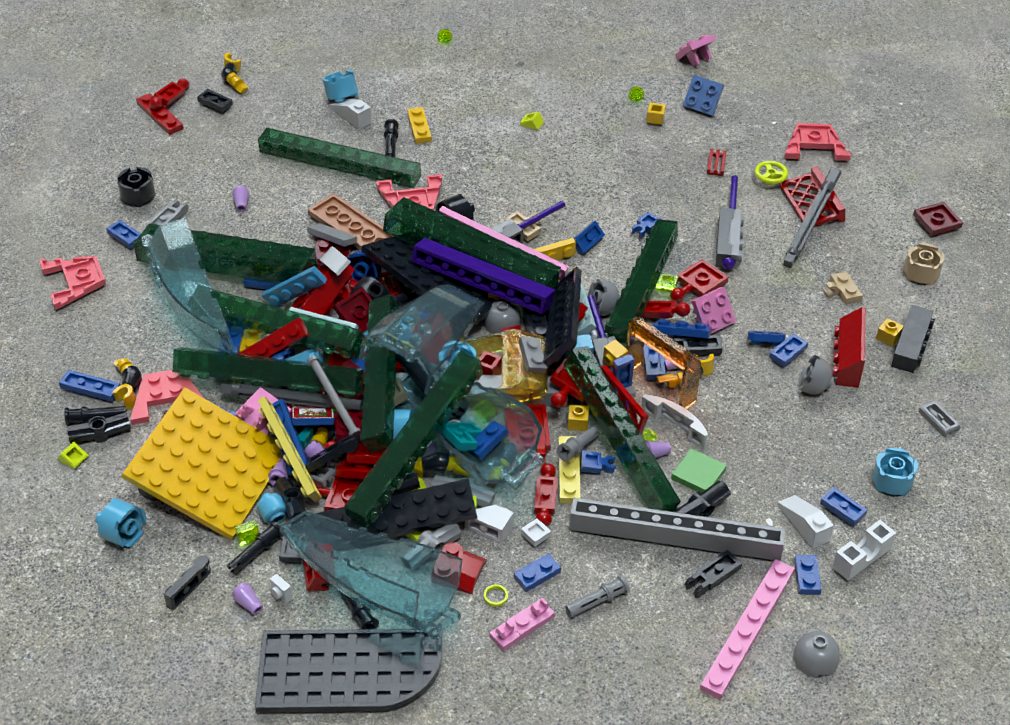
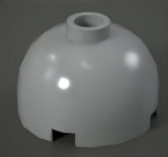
M596 279L597 282H592L589 288L588 296H594L600 316H607L612 314L620 305L621 296L615 284L607 280Z
M499 300L493 302L488 316L484 319L486 330L492 335L503 337L502 328L521 326L519 309L510 301Z
M813 355L808 361L811 364L808 368L804 367L800 375L798 390L816 395L822 393L826 388L830 389L834 378H832L833 371L830 364L825 359Z
M813 631L799 639L794 650L796 666L800 671L808 676L818 678L819 675L826 674V676H830L836 671L840 660V652L836 641L829 634Z

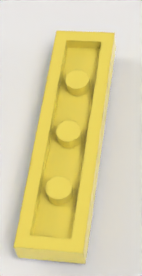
M559 436V445L566 443L567 439L577 436ZM579 454L574 455L569 461H563L559 458L560 503L573 504L574 498H580Z

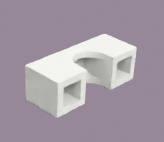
M879 520L865 531V535L858 545L850 541L836 552L833 568L849 581L892 549L896 532Z

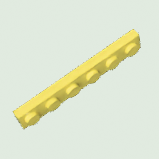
M265 396L258 399L261 406L259 411L265 419H268L267 427L271 433L277 436L275 442L281 450H284L285 455L283 457L289 466L292 465L294 478L301 482L302 487L300 489L303 495L317 502L322 496L273 404Z

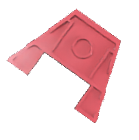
M797 123L784 158L800 159V148L833 149L835 160L850 161L851 154L845 150L846 146L839 141V136L830 124Z
M442 174L427 176L428 187L393 191L391 180L376 181V188L399 218L434 214L442 184Z
M97 256L73 257V260L64 261L62 258H55V261L39 259L44 275L63 270L69 287L67 290L50 294L55 310L106 284Z
M183 368L143 375L130 417L131 423L135 425L150 422L148 407L174 402L184 388L201 397L203 396Z

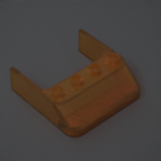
M633 318L628 323L626 349L628 350V355L631 354L635 359L634 368L643 362L645 343L683 369L679 405L687 409L697 401L701 373L699 357L642 318Z

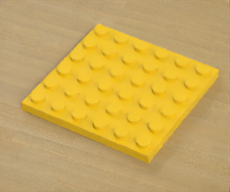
M184 388L124 470L121 478L232 540L267 486L269 472L283 456L274 438L189 389Z

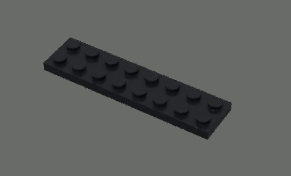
M577 266L552 287V289H555L552 306L548 311L543 360L548 366L560 361L565 352L571 351L577 345L582 271Z
M467 478L310 514L306 522L309 544L332 546V551H337L478 517L470 481Z

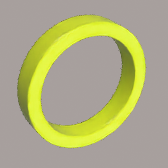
M490 585L484 591V601L489 606L500 607L508 600V591L501 585ZM499 589L505 593V598L500 602H491L487 599L486 595L490 590Z

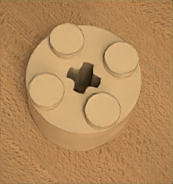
M919 243L916 247L911 246L904 265L906 279L925 283L926 285H933L941 274L945 258L943 252L941 254L938 251V247L928 243Z

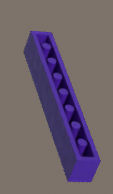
M427 238L414 245L412 262L540 314H543L552 306L555 289Z

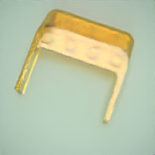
M511 329L467 339V344L475 349L476 357L481 356L484 351L490 353L503 351L502 385L498 388L465 395V399L469 402L473 412L541 398L547 393V370L545 373L526 372L518 343L520 337L539 338L544 355L545 339L543 336Z

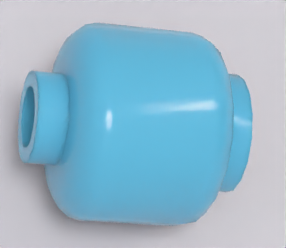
M266 493L260 497L257 510L263 521L268 524L271 521L277 524L281 523L287 514L282 497L276 493Z

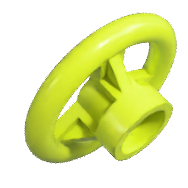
M776 161L761 162L754 170L755 176L767 185L781 183L788 177V169ZM771 166L778 167L782 171H776ZM765 167L766 173L761 175L760 169Z

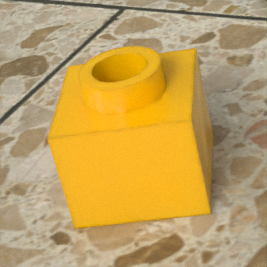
M650 102L646 123L663 125L666 105Z
M887 318L878 328L876 339L893 347L900 339L904 326Z
M617 340L604 346L603 360L606 365L612 368L614 360L628 355V350Z
M569 405L568 430H587L589 406Z

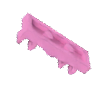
M541 598L489 632V637L502 651H505L553 619L555 612Z

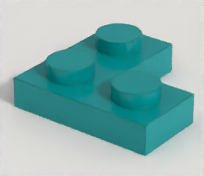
M474 422L440 423L438 429L457 450L463 452L476 450L478 442L475 438L482 432Z

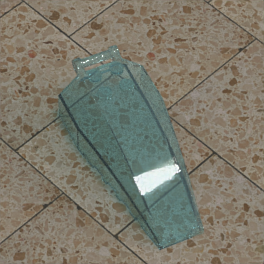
M185 217L160 225L153 236L149 234L143 235L141 241L148 251L146 255L151 264L154 276L158 275L155 278L158 287H163L172 309L181 322L209 346L231 357H236L237 352L218 301L212 292L211 283L207 279L205 268L203 269L202 265L199 266L198 262L201 261Z
M452 285L435 287L385 316L363 338L359 359L363 360L376 346H384L405 357V360L410 363L419 357L429 373L424 394L428 395L447 374L485 302Z
M430 364L446 386H456L469 402L468 410L458 421L474 422L483 431L494 420L508 429L509 434L480 460L468 453V451L457 450L438 430L439 427L436 426L425 411L427 399L408 375L402 381L409 396L405 401L458 466L482 484L507 483L511 488L517 490L520 487V483L533 470L545 463L544 458L536 452L542 426L532 409L514 397L495 388L484 387L479 382H471L466 377H458L453 372L445 371L440 367ZM530 459H532V461H531L525 468H523L514 478L512 477V476H514Z
M308 511L300 513L280 526L279 531L313 570L340 592L359 604L391 618L395 622L403 623L418 631H423L432 640L438 639L451 624H456L461 619L460 612L449 607L459 587L462 558L404 538H400L399 541L387 538L386 533L381 532L379 535L368 533L365 527H360L359 530L347 527V522L334 520ZM442 616H443V617H446V618H444L440 623H438L437 625H436V624H433L434 622H436V621H437L439 618H441Z

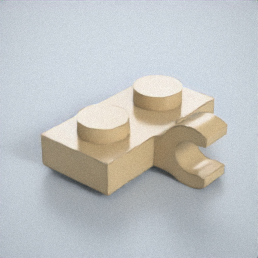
M516 211L505 218L504 221L512 219L516 224H519L538 213L533 212L530 216L525 217ZM540 221L523 229V238L526 241H530L541 233V228L538 226L541 223Z
M847 272L830 275V282L826 283L828 290H824L827 297L839 294L845 304L862 301V293Z

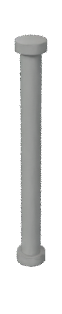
M313 355L307 359L308 365L312 366L349 430V436L350 434L359 436L361 430L356 428L320 366L318 356Z

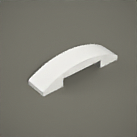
M333 246L319 259L337 275L351 263Z
M646 394L642 396L641 408L645 413L655 419L662 415L689 432L688 440L703 449L706 448L708 433L703 424L691 412L670 400Z

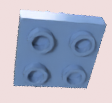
M693 75L683 106L714 116L725 85Z

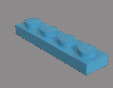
M313 266L264 291L262 297L271 306L276 308L325 284L327 278Z

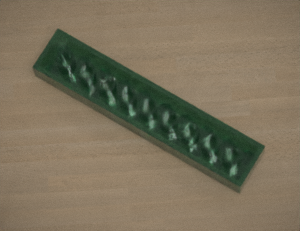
M403 197L385 213L383 231L412 245L427 238L552 289L558 285L561 267L408 198Z
M148 224L133 243L136 260L139 262L279 284L313 266L318 267L315 248L176 228L173 226Z

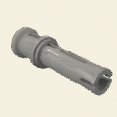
M591 426L577 437L567 439L566 443H562L557 447L558 457L563 461L571 460L574 455L582 451L585 445L599 437L600 432L595 434L599 429L596 426Z
M619 575L616 580L608 584L603 583L598 590L565 605V610L568 616L573 618L604 601L611 602L614 600V597L622 593H629L628 583L622 575Z

